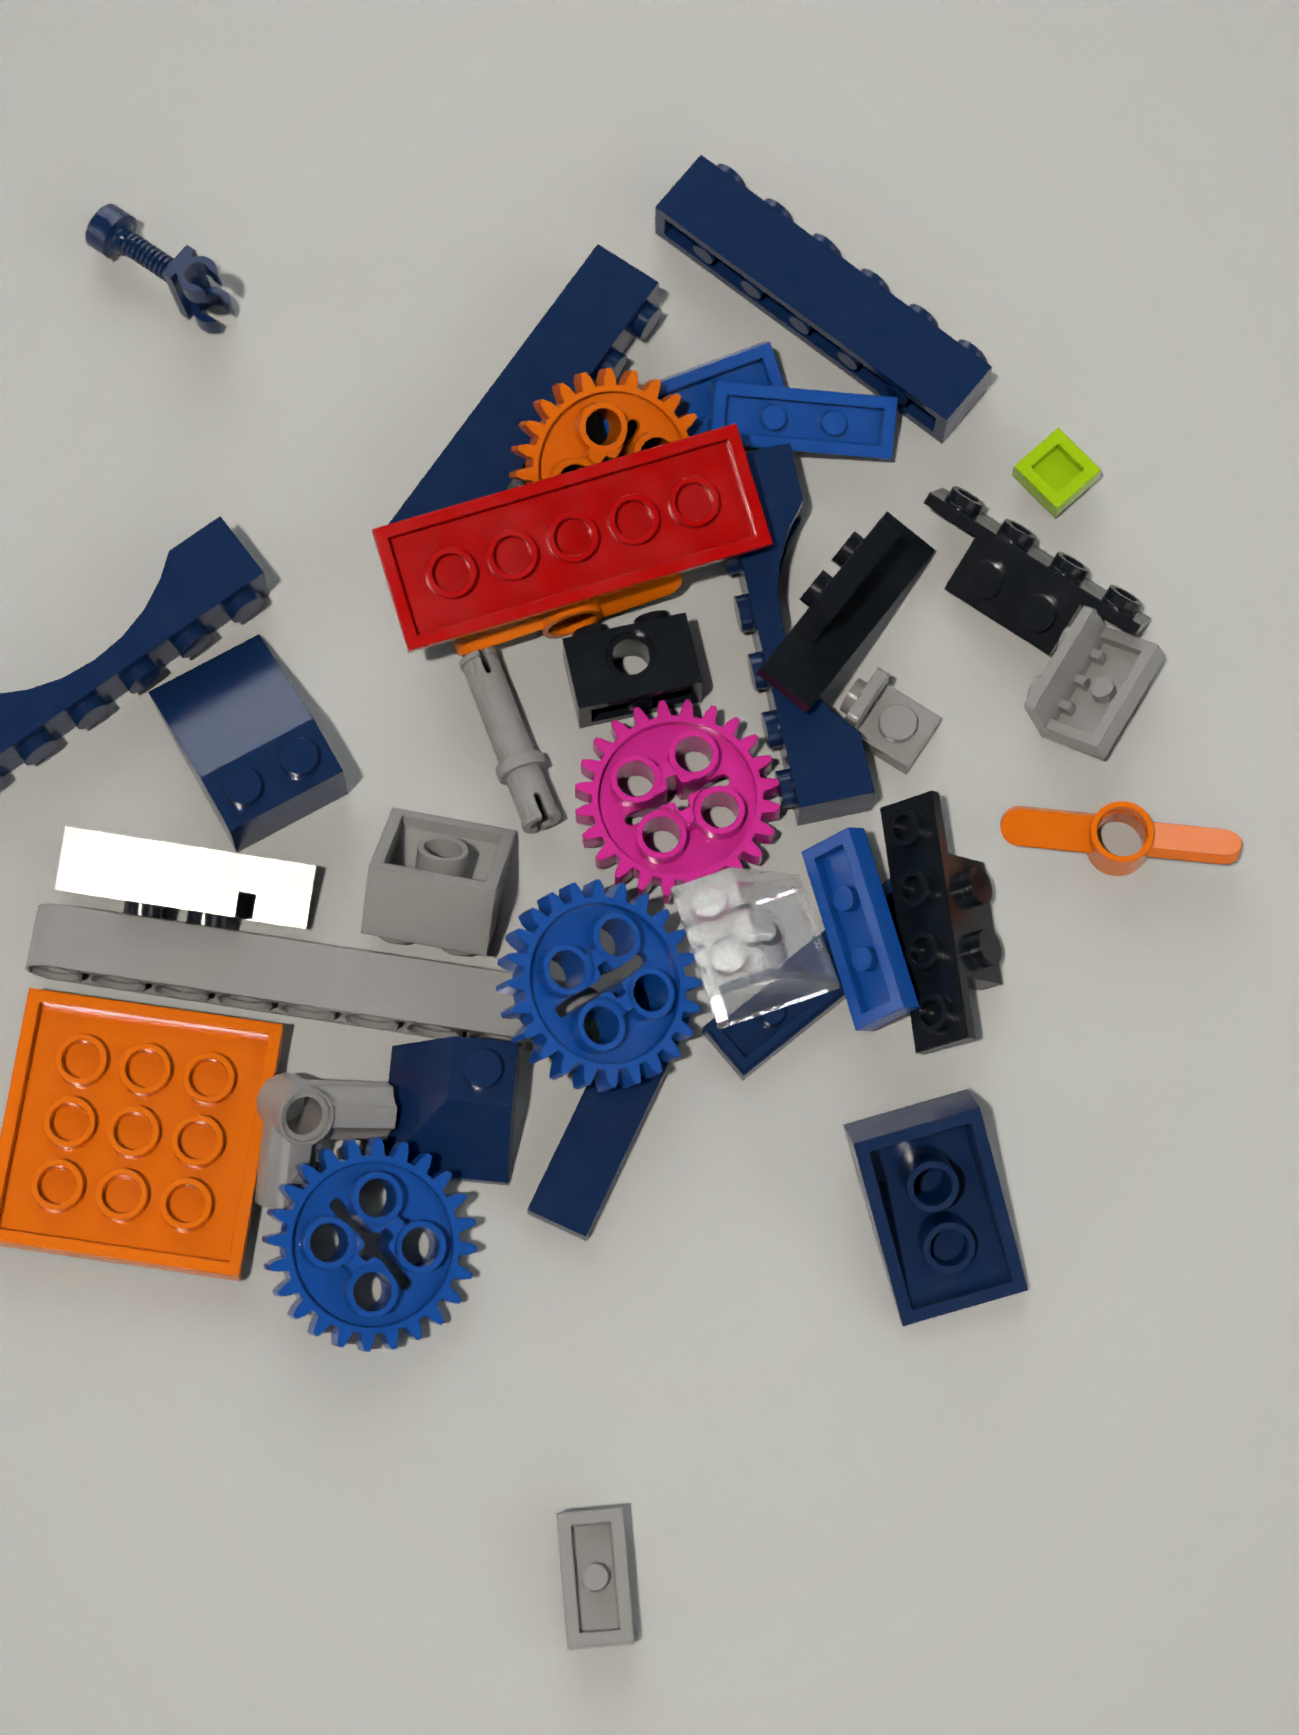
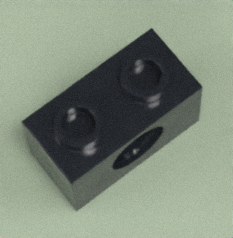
M652 611L638 616L633 624L610 629L607 624H591L574 631L572 637L562 638L563 660L579 729L612 722L615 719L622 720L634 717V708L639 707L645 714L655 713L661 700L666 702L669 709L682 707L685 700H691L692 704L702 702L703 682L686 612L670 615L668 611ZM634 655L642 658L647 663V667L638 674L629 675L620 672L615 667V663L624 656Z

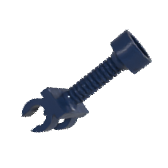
M107 204L94 214L85 234L86 243L107 258H114L121 253L131 258L167 283L181 315L189 320L194 315L198 326L207 333L222 332L218 321L210 315L204 314L205 311L213 305H221L233 316H235L236 312L228 293L219 287H211L206 275L212 277L213 281L221 286L223 283L216 264L210 258L198 256L196 250L188 245L175 258L171 257L135 233L136 219L115 204Z

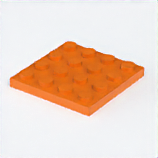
M29 988L0 1135V1246L241 1281L255 1205L254 1199L263 1121L257 1112L256 1100L265 1082L278 1074L285 1035L284 1025Z

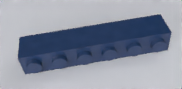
M700 155L655 206V233L873 394L898 397L897 411L941 444L944 443L987 391L992 366L987 363L985 355L975 345L963 339L956 341L938 328L935 318L923 307L916 304L908 306L890 293L886 282L875 272L865 268L860 271L842 258L840 250L827 237L818 233L811 235L794 223L789 211L779 202L770 198L764 201L746 188L744 180L731 167L725 164H718L716 166Z
M597 244L389 524L525 485L526 481L509 478V472L525 468L526 459L511 452V447L529 444L531 437L519 427L520 422L527 420L540 422L542 420L533 406L535 400L544 399L554 405L557 404L551 387L554 384L563 382L575 393V374L587 372L595 386L599 369L612 368L615 378H618L627 361V356L624 354L636 337L641 340L647 338L660 318L662 309L658 307L659 282Z

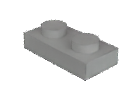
M623 1507L556 1513L567 1649L578 1650L634 1645Z

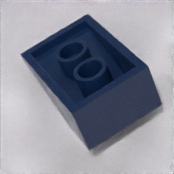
M259 634L148 692L237 853L348 794L344 772L312 715Z
M968 1089L843 1124L859 1185L902 1326L1028 1291L982 1113Z

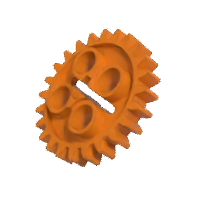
M612 368L599 369L596 386L587 372L574 375L575 393L563 382L554 384L551 387L557 404L554 405L544 399L535 400L533 406L542 420L540 422L529 420L520 422L519 427L531 437L529 444L511 447V452L526 459L525 468L509 472V478L526 481V484L560 475L564 468L568 466L577 470L601 463L602 460L615 459L639 452L648 440L653 441L659 446L687 438L689 436L686 430L694 423L697 416L695 413L677 417L674 411L681 399L678 393L670 394L659 400L657 397L661 381L657 378L648 380L638 389V374L635 370L624 371L618 385ZM593 411L600 412L606 418L609 425L608 437L601 445L595 444L586 433L587 418ZM630 420H634L637 424L636 431L633 437L629 438L623 446L622 444L628 430L627 425Z

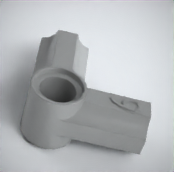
M291 1073L277 1074L268 1079L261 1087L256 1100L257 1112L263 1121L254 1201L261 1207L287 1210L290 1201L282 1195L278 1187L280 1184L301 1187L303 1181L295 1167L299 1163H305L318 1171V1150L321 1149L322 1139L369 1140L370 1137H377L387 1140L391 1130L395 1129L397 1115L393 1086L384 1081L304 1080L300 1076ZM304 1097V1106L300 1114L294 1119L286 1121V1113L289 1106L298 1098Z

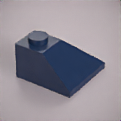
M451 1036L392 1046L388 1083L393 1086L397 1115L395 1129L391 1130L387 1140H382L385 1156H388L396 1142L408 1143L409 1148L408 1163H411L421 1153L432 1155L431 1165L427 1172L429 1176L441 1170H448L453 1174L450 1179L452 1181L508 1185L520 1070L519 1042Z

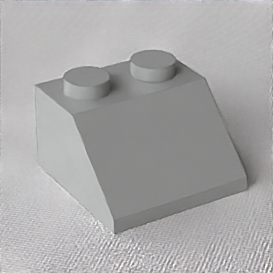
M392 807L368 867L361 933L379 936L382 940L392 944H407L411 942L442 948L445 952L455 956L474 954L486 957L498 923L516 830Z

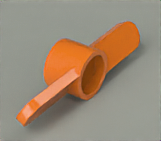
M677 574L459 638L453 643L457 654L462 656L542 630L543 635L548 638L570 636L581 627L598 623L603 617L674 593L682 584V575Z
M1126 801L1109 803L1097 813L1014 806L1006 810L1000 820L1001 834L1008 843L1016 846L1083 852L1087 854L1088 859L1096 869L1110 876H1125L1135 872L1144 863L1146 857L1231 864L1239 859L1242 848L1241 838L1230 830L1152 822L1144 809ZM1111 822L1125 823L1138 833L1142 847L1137 853L1129 856L1114 855L1101 845L1097 836L1098 829Z

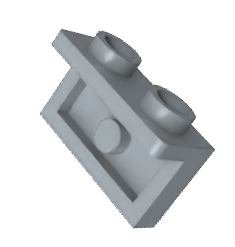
M1083 606L1074 622L1063 630L1058 641L1057 650L1043 673L1032 681L1028 689L1024 708L1041 737L1104 760L1164 661L1165 656L1158 644L1106 627L1101 616L1097 613V609Z

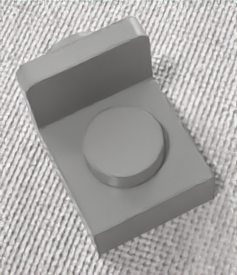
M878 667L868 683L859 678L853 684L840 707V711L847 714L845 721L860 732L866 751L907 774L938 727L941 716L889 686V673Z

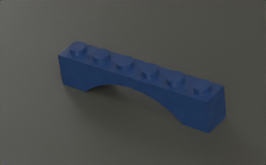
M790 443L745 452L773 544L769 548L723 561L727 575H738L742 595L734 596V608L740 632L751 631L756 652L747 654L753 688L755 691L765 689L770 711L761 712L768 749L779 747L784 770L775 771V779L779 780L778 795L782 808L793 806L797 826L871 811L875 791L860 732L836 715L821 697L805 713L756 674L786 637L782 626L778 583L787 548L801 523L803 497Z
M221 516L169 550L161 578L146 607L124 635L100 656L63 678L27 690L0 693V787L5 781L4 776L23 763L33 765L43 760L56 748V741L75 727L85 729L92 726L108 712V705L128 691L134 694L146 689L159 677L162 667L178 656L188 658L195 655L211 641L213 632L231 620L234 623H238L249 618L261 607L263 598L269 594L264 572Z

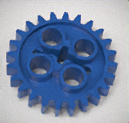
M595 879L584 885L582 891L574 882L559 889V897L551 892L538 899L539 910L531 908L521 913L518 917L525 930L516 929L505 937V940L517 953H509L499 958L497 965L504 970L513 973L512 979L496 986L497 992L513 996L515 1003L501 1012V1017L504 1019L519 1018L523 1025L512 1037L513 1042H523L531 1038L535 1043V1047L528 1061L534 1064L547 1057L552 1059L549 1078L552 1080L565 1076L572 1070L573 1089L577 1090L589 1086L593 1079L595 1080L598 1092H606L616 1088L617 1081L623 1089L639 1084L641 1082V1075L648 1079L663 1072L660 1061L667 1063L681 1055L673 1041H683L692 1037L694 1033L681 1018L692 1016L701 1010L698 1004L686 998V992L701 986L702 980L685 976L683 967L694 962L697 957L694 953H678L676 945L686 935L684 929L668 934L663 926L668 919L670 911L666 908L652 916L646 913L649 904V894L643 893L627 902V890L624 883H619L609 888L605 894L600 879ZM600 929L608 932L615 943L614 956L607 953L602 947L599 940ZM635 955H639L642 958V965L602 989L598 996L579 1004L564 1017H560L556 1013V1008L559 1004L599 981L602 975L621 967ZM551 960L558 963L564 970L566 975V985L564 988L557 985L549 972ZM635 984L641 986L649 999L647 1011L636 1003L634 998ZM585 1016L592 1018L599 1028L600 1039L598 1044L586 1035L584 1029Z
M370 1137L365 1155H362L354 1139L343 1140L342 1159L340 1160L329 1148H321L318 1150L320 1170L317 1171L305 1163H299L295 1167L303 1181L301 1187L298 1188L287 1184H280L278 1187L282 1195L290 1201L287 1210L274 1208L267 1211V1215L281 1223L282 1226L281 1232L262 1236V1242L280 1247V1256L266 1262L264 1268L265 1270L284 1272L286 1277L272 1292L275 1296L279 1297L292 1294L297 1297L287 1313L290 1318L298 1319L310 1312L313 1314L307 1331L309 1334L318 1337L332 1325L331 1340L334 1346L343 1348L352 1332H355L356 1344L360 1351L370 1352L375 1334H379L385 1348L397 1349L399 1329H402L411 1339L418 1341L423 1338L419 1319L424 1317L434 1324L441 1325L445 1321L437 1307L440 1300L456 1304L461 1302L460 1296L450 1287L453 1278L462 1280L472 1279L473 1274L466 1268L458 1265V1261L461 1255L477 1252V1246L460 1241L459 1233L475 1225V1219L456 1217L454 1212L467 1199L465 1193L459 1192L444 1193L443 1189L453 1175L450 1171L441 1170L431 1176L427 1174L432 1160V1155L429 1153H421L411 1163H408V1143L396 1142L388 1156H385L382 1138ZM376 1179L386 1190L387 1198L382 1210L373 1216H369L360 1207L358 1196L360 1189L366 1182ZM338 1199L343 1204L346 1212L359 1229L364 1232H380L381 1236L377 1239L375 1245L382 1255L409 1279V1286L406 1289H402L397 1284L392 1273L379 1258L368 1255L360 1256L359 1252L363 1249L365 1243L356 1231L333 1212L330 1207L332 1200ZM328 1223L337 1232L339 1243L337 1250L331 1257L320 1261L311 1251L310 1239L317 1227ZM414 1228H420L424 1231L429 1242L426 1256L417 1264L409 1263L402 1253L403 1238ZM372 1272L381 1283L380 1298L370 1308L362 1309L354 1299V1286L359 1277L365 1273Z

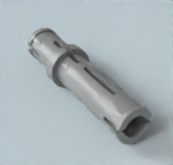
M492 647L483 648L485 659L482 661L478 650L473 651L460 660L459 666L465 674L499 762L495 770L498 780L509 788L522 822L523 832H537L535 824L537 821L540 822L542 830L547 829L560 821L561 814L556 808L542 772L546 766L543 754L533 749L498 659L497 649Z

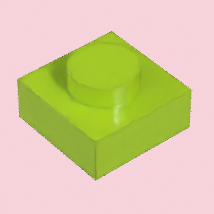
M1058 427L1014 466L1012 476L1055 518L1099 479L1101 469Z

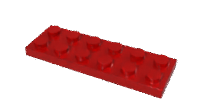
M736 423L372 529L373 539L408 653L766 549L773 544Z

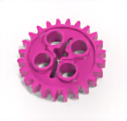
M661 700L658 703L657 718L649 720L646 714L639 707L634 708V727L631 729L616 719L611 722L614 743L598 737L593 740V751L601 761L582 759L581 773L590 779L591 782L575 784V798L589 804L575 809L576 823L593 825L582 834L583 846L587 848L603 845L595 857L596 866L598 869H601L616 862L618 865L615 872L616 885L625 883L634 876L638 878V896L648 893L653 885L661 886L664 904H669L675 888H684L689 902L696 903L698 885L706 884L710 891L718 897L722 893L721 876L724 874L739 884L744 881L745 872L740 862L741 860L757 866L761 864L763 853L754 842L772 844L774 840L775 830L762 821L779 819L780 805L765 800L778 794L779 780L761 778L771 770L772 758L770 755L752 758L758 747L759 737L753 734L739 741L736 737L739 731L740 719L734 717L723 727H720L716 724L717 707L713 705L705 712L702 719L693 717L691 700H685L680 715L671 716L666 702ZM695 751L705 755L710 764L702 771L690 772L681 768L676 761L682 754ZM637 775L649 780L653 787L646 794L634 797L622 792L619 784L625 778ZM720 778H727L730 782L727 786L718 785L710 787L715 780ZM676 793L680 800L688 799V808L679 810L674 802L667 803V795ZM721 806L731 810L736 816V820L728 827L717 828L707 824L702 815L711 807ZM630 816H644L635 825H628L625 822L626 818ZM661 830L673 834L678 840V844L672 850L660 853L649 849L644 840L652 832Z

